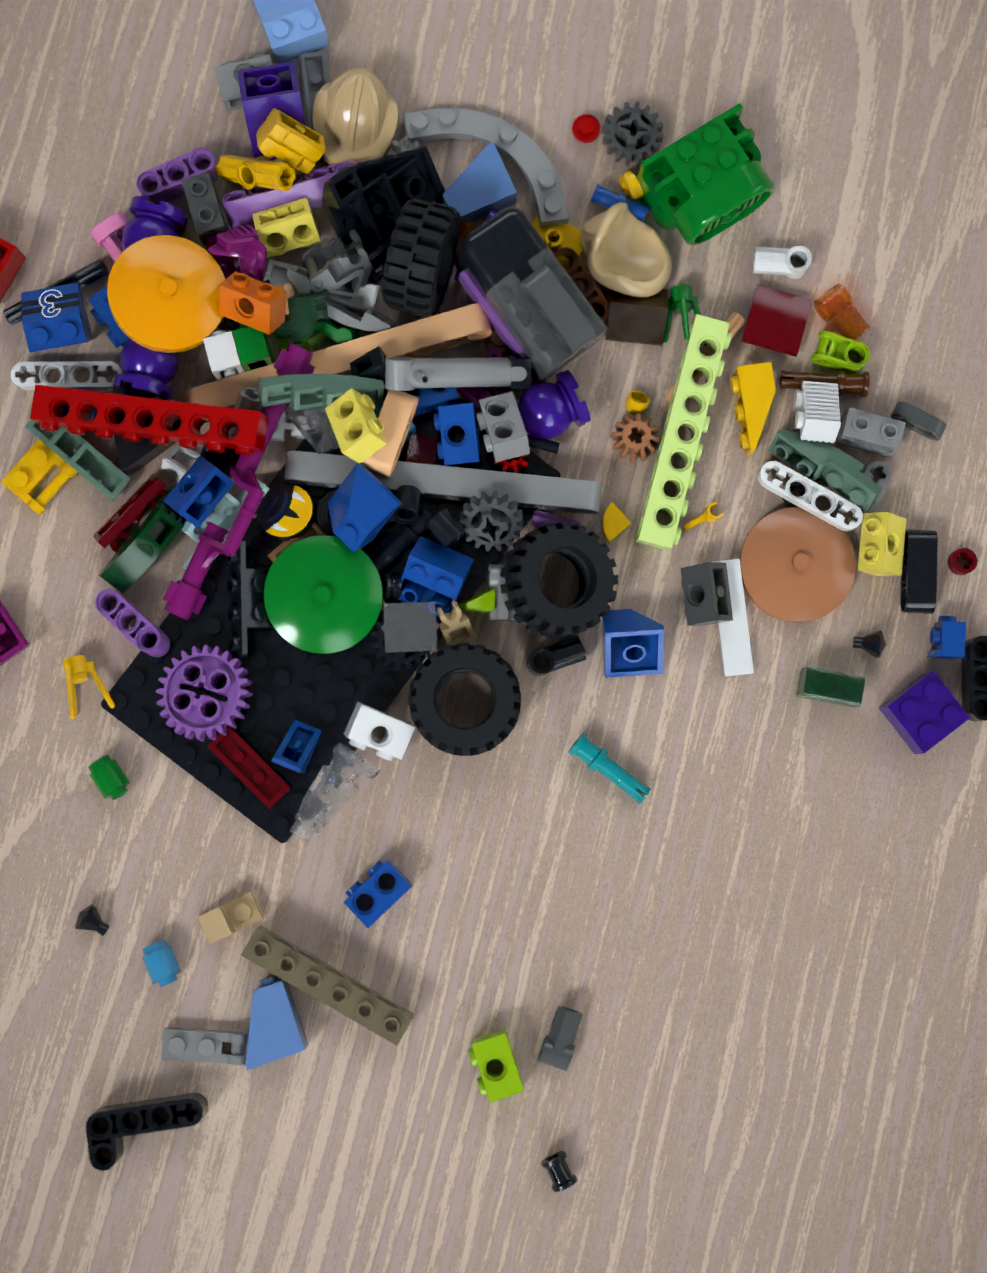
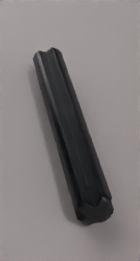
M98 259L46 288L79 282L82 289L108 275L109 271L104 261ZM22 301L3 311L4 317L10 325H15L22 321Z

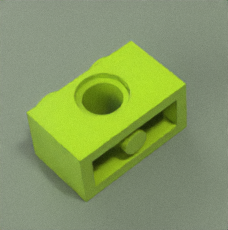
M506 1028L472 1039V1048L468 1049V1054L472 1066L478 1065L481 1077L477 1078L481 1095H487L491 1103L524 1092L523 1082ZM492 1059H498L503 1063V1068L498 1073H492L487 1069V1063Z

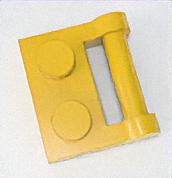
M38 439L3 478L1 483L41 516L46 510L45 505L70 477L74 478L78 472L44 442ZM57 466L61 468L60 472L34 499L31 495Z

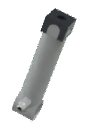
M503 355V357L415 359L410 357L385 358V389L393 391H410L415 388L456 387L527 389L531 387L532 359L521 358L516 355Z

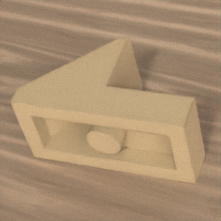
M252 891L198 917L210 944L264 918Z

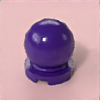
M147 196L133 197L130 212L136 217L129 220L122 231L121 246L123 250L147 237L158 235L178 236L176 231H183L187 226L188 218L184 217L185 212L164 201H161L159 206L146 202Z
M129 338L121 350L120 364L124 374L115 375L113 389L119 390V388H123V395L144 398L156 397L161 398V400L170 401L172 389L166 386V384L174 378L178 369L177 352L165 353L150 350Z
M569 370L556 374V384L549 382L533 384L520 398L518 409L525 430L532 437L540 439L558 438L568 430L571 422H575L578 427H582L585 423L591 421L585 400L579 402L574 391L579 386Z

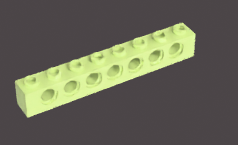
M696 314L691 320L689 327L690 338L685 343L634 542L665 550L672 549L673 544L677 545L682 530L678 528L680 516L685 517L689 500H685L687 488L692 489L696 477V472H692L694 461H699L703 450V444H699L701 434L707 432L710 423V416H706L708 406H713L717 395V388H713L716 377H721L725 363L724 360H721L723 349H728L732 333L728 332L730 325L728 322ZM700 344H708L712 348V356H704L700 352ZM693 372L703 373L705 384L695 383L692 378ZM687 399L696 401L698 412H689L685 407V401ZM679 427H686L690 430L691 439L689 441H684L678 436ZM672 455H679L683 458L684 466L682 469H676L672 466ZM670 482L676 486L677 494L675 497H669L664 493L663 487L665 483ZM659 510H664L669 514L670 521L668 525L658 523L656 514Z

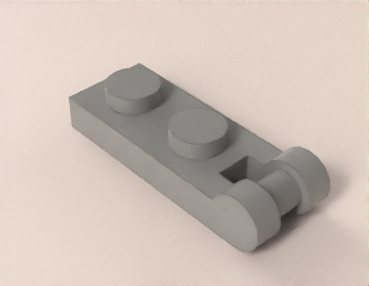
M166 1027L163 1030L161 1060L244 1065L246 1054L243 1053V1044L247 1043V1033ZM224 1042L232 1043L231 1052H224Z

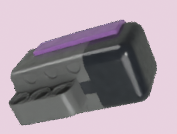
M511 206L504 208L461 240L455 257V266L460 273L458 277L459 282L474 303H479L487 315L490 325L510 352L521 358L532 359L531 371L540 383L548 380L594 346L608 331L607 326L519 208Z

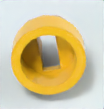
M631 390L625 401L626 410L632 415H636V413L642 414L647 409L650 398L641 391Z

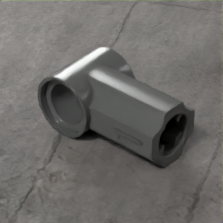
M558 1005L549 1035L545 1036L541 1046L538 1062L564 1071L568 1070L575 1047L573 1043L583 1016L582 1013Z

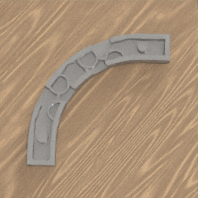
M438 108L403 113L406 135L411 143L415 141L422 143L444 139H459L471 142L475 139L487 144L494 142L497 151L508 160L511 158L519 166L520 172L528 182L535 200L540 227L569 223V214L563 188L553 164L540 146L513 124L488 113L463 108Z

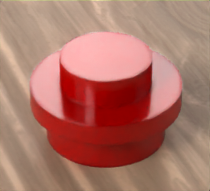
M580 115L573 122L572 133L582 143L593 142L600 134V123L592 115Z

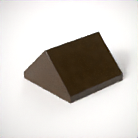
M610 289V313L607 318L608 331L606 332L605 340L662 346L668 312V290L662 289L658 294L650 297H633Z

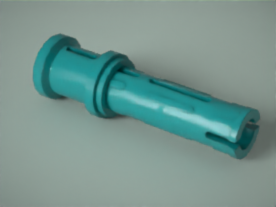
M583 732L571 746L568 753L570 755L575 754L588 765L587 768L590 771L597 769L640 804L645 797L638 793L636 789L644 795H648L651 789L607 756V750L604 747L601 749L587 739V734Z

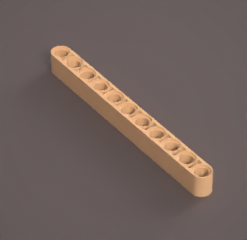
M479 303L470 304L310 352L313 354L310 364L315 367L312 374L352 375L349 363L379 346L387 357H410L416 359L484 339L492 334V329L488 317ZM274 364L191 388L184 393L186 402L235 408L240 390H243L245 387H253L259 391V378L278 376L276 374L277 370L273 367Z

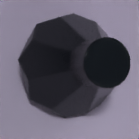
M881 630L864 637H854L853 648L863 649L876 658L881 657L886 646Z
M93 904L79 912L75 924V929L96 931L102 936L109 928V925L101 920Z

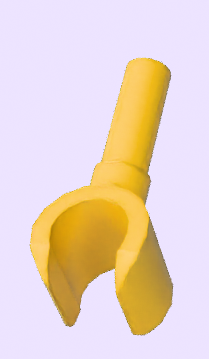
M713 502L709 504L701 515L684 524L683 528L685 531L706 521L716 522L722 517L723 513L714 516L710 512V509L718 503Z

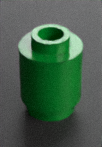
M109 755L101 757L88 767L91 772L89 776L104 799L111 797L112 800H116L128 792L126 786L130 784V781L115 759L112 760Z

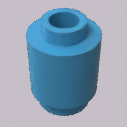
M162 940L142 949L145 955L142 958L153 984L159 982L160 987H163L178 980L176 974L180 973L181 970L171 945L167 946L166 941Z

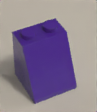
M294 61L237 71L241 101L254 158L265 156L259 150L256 134L273 108L280 110L306 126ZM274 156L273 158H269V159H270L271 161H274L275 159H278V158H276V157Z

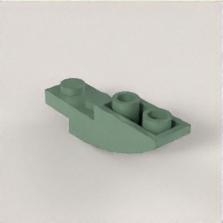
M783 429L778 430L768 450L794 471L814 482L821 479L865 512L872 508L883 489L861 473L865 467L863 463L823 441H802L800 433Z

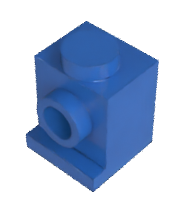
M938 616V622L934 623V627L930 631V644L933 645V650L927 652V658L955 660L964 658L966 622H956L957 617Z

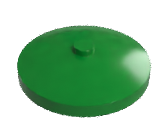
M312 536L293 543L275 559L265 581L264 603L273 627L287 642L311 653H336L354 646L371 631L382 607V583L372 560L361 549L354 553L340 538L334 536Z

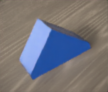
M294 720L276 751L272 762L296 772L305 773L322 731Z

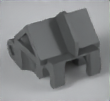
M356 230L350 231V236L353 240L350 245H344L341 238L335 239L333 237L323 244H316L303 253L301 263L308 271L310 276L309 285L313 291L321 292L327 289L329 293L357 298L360 287L363 288L367 285L372 264Z

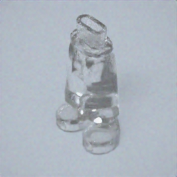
M337 743L334 747L333 760L329 766H322L294 817L297 821L290 831L307 842L314 832L319 834L321 831L319 827L324 828L360 789L354 783L359 776L376 778L380 773L379 768L356 751L353 752L342 743Z

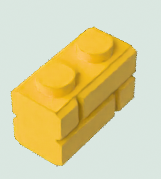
M276 108L272 109L256 134L259 150L266 157L273 158L275 156L282 160L283 163H287L295 172L299 170L309 174L316 161H319L326 149L322 135Z

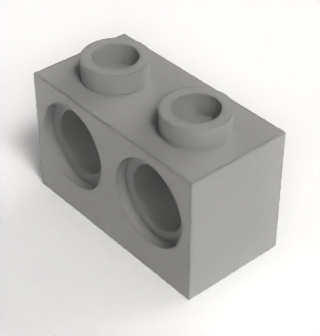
M513 391L479 400L481 412L476 413L480 430L486 429L487 434L483 435L487 453L493 452L496 463L530 454L527 433Z
M849 407L841 416V426L835 443L891 457L900 448L906 422Z

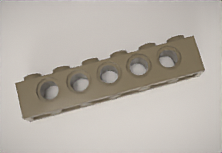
M263 926L255 929L241 956L396 1046L412 1021L414 1015L412 1012Z

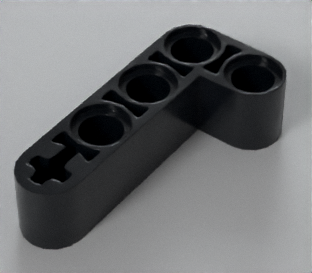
M188 1093L99 1108L86 1122V1135L91 1165L99 1171H106L113 1167L123 1155L122 1137L196 1125L208 1111L207 1099L200 1093ZM190 1103L192 1105V1108L198 1109L195 1115H193L192 1110H182H185L190 1105ZM158 1107L165 1108L168 1111V1120L159 1119L156 1114ZM127 1112H133L138 1116V1125L129 1123ZM99 1116L108 1120V1129L99 1127L97 1123ZM101 1147L109 1148L112 1151L113 1159H105L101 1154Z

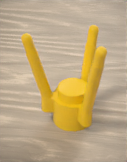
M84 655L71 656L62 661L66 675L68 708L71 719H74L78 714L75 684L87 681L88 674H91L109 707H115V703L96 671L94 661L87 662Z

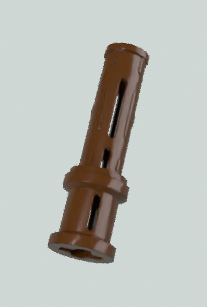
M781 370L779 388L800 389L802 381L838 384V396H842L843 393L867 397L870 374L869 371H864L862 374H853L839 370L835 374Z

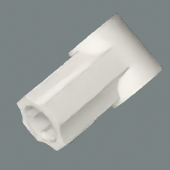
M794 246L791 249L755 247L753 273L786 275L791 279H800L807 273L812 261V255L809 249L804 246ZM799 258L803 261L804 266L795 267L791 264L790 260Z

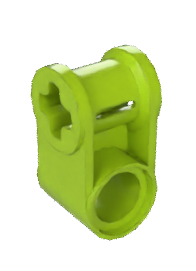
M820 331L818 333L819 343L815 354L811 355L810 361L821 367L844 370L845 373L856 374L868 362L870 350L862 342L842 337L834 332ZM848 354H857L860 357L861 362H852L849 359Z

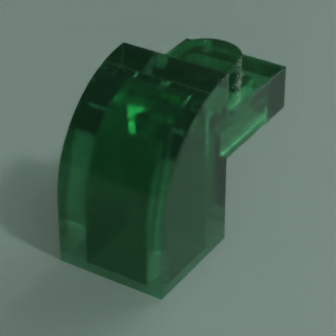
M326 292L298 293L287 298L290 317H285V322L271 334H275L278 339L292 337L293 344L299 345L317 336L325 327L328 317Z

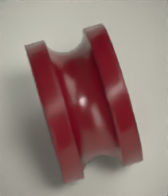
M961 548L950 554L947 564L952 573L962 576L972 572L976 568L978 560L972 550ZM959 554L963 555V559H968L969 564L964 566L965 569H962L961 564L956 563V559L961 557Z

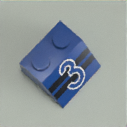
M79 282L21 293L22 325L30 353L87 343L93 340Z

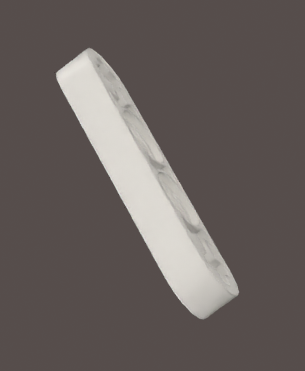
M111 361L19 362L11 369L10 375L15 385L27 391H34L35 385L77 390H114L113 383L115 377H113L112 382H109L106 377H97L95 369H97L100 375H108L112 369L117 375L124 374L118 364ZM52 369H59L61 371V378L56 383H49L47 381V374ZM80 369H87L90 372V377L85 383L76 382L75 375ZM25 370H27L31 375H39L40 381L36 377H28L26 382H24L19 376L24 375Z
M769 461L759 470L758 481L764 488L832 526L848 532L856 529L862 523L863 513L857 505L780 462ZM772 469H775L778 478L784 480L787 475L790 479L785 483L784 488L781 489L779 486L783 482L778 479H774L772 482L768 481V474L765 471L770 472ZM793 482L802 483L805 487L804 495L801 497L792 495L790 484ZM818 496H825L829 499L831 505L829 510L821 511L816 507L815 500ZM838 503L841 507L837 511L843 514L851 511L853 513L852 519L855 522L851 521L849 524L844 523L845 517L837 513L833 518L830 514L836 509Z

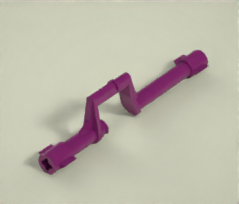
M289 344L287 350L281 349L273 367L277 370L276 374L278 376L312 374L315 369L310 364L313 354L297 345ZM287 403L266 406L261 410L269 418L264 452ZM253 452V456L240 455L236 465L233 464L229 473L239 488L248 492L230 531L207 521V526L202 531L203 535L199 534L197 538L200 541L181 581L178 580L177 583L172 581L163 600L167 601L164 610L186 620H189L192 612L199 615L207 596L201 594L200 588L214 558L218 554L235 556L252 518L255 519L257 516L255 512L265 492L262 491L254 473L264 453Z

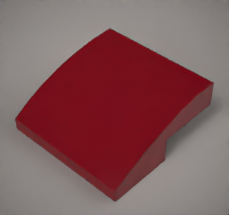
M757 284L741 342L796 357L804 334L812 299Z

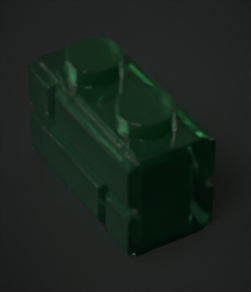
M807 666L800 670L796 697L852 708L859 707L862 703L865 677L849 676V674Z

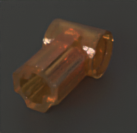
M836 284L814 301V307L818 314L825 321H831L845 338L857 340L870 328L852 305L853 301L850 293L841 284Z

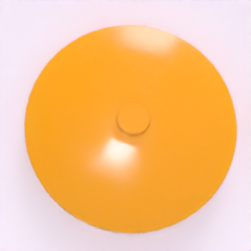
M171 235L147 237L125 249L112 266L107 286L109 307L119 328L137 344L150 350L165 353L187 351L204 343L203 338L210 337L219 328L224 316L219 315V284L225 280V277L212 255L193 241Z

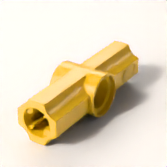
M225 154L219 157V162L216 165L217 176L222 177L224 181L240 183L245 189L263 187L287 191L292 188L293 181L296 179L294 169L290 168L287 163L274 162L266 156L249 158Z

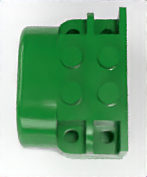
M741 103L641 162L637 177L643 190V195L640 198L645 205L650 206L648 210L661 228L665 230L677 228L685 242L689 245L703 243L741 221L763 205L774 192V183L760 164L761 153L753 141L755 133L751 128L745 129L739 120L743 110Z

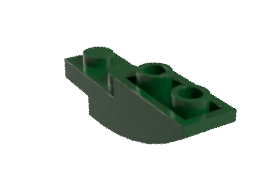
M172 485L141 526L137 530H133L98 575L119 592L124 593L152 565L183 528L182 523L185 518L164 502V499L176 485Z

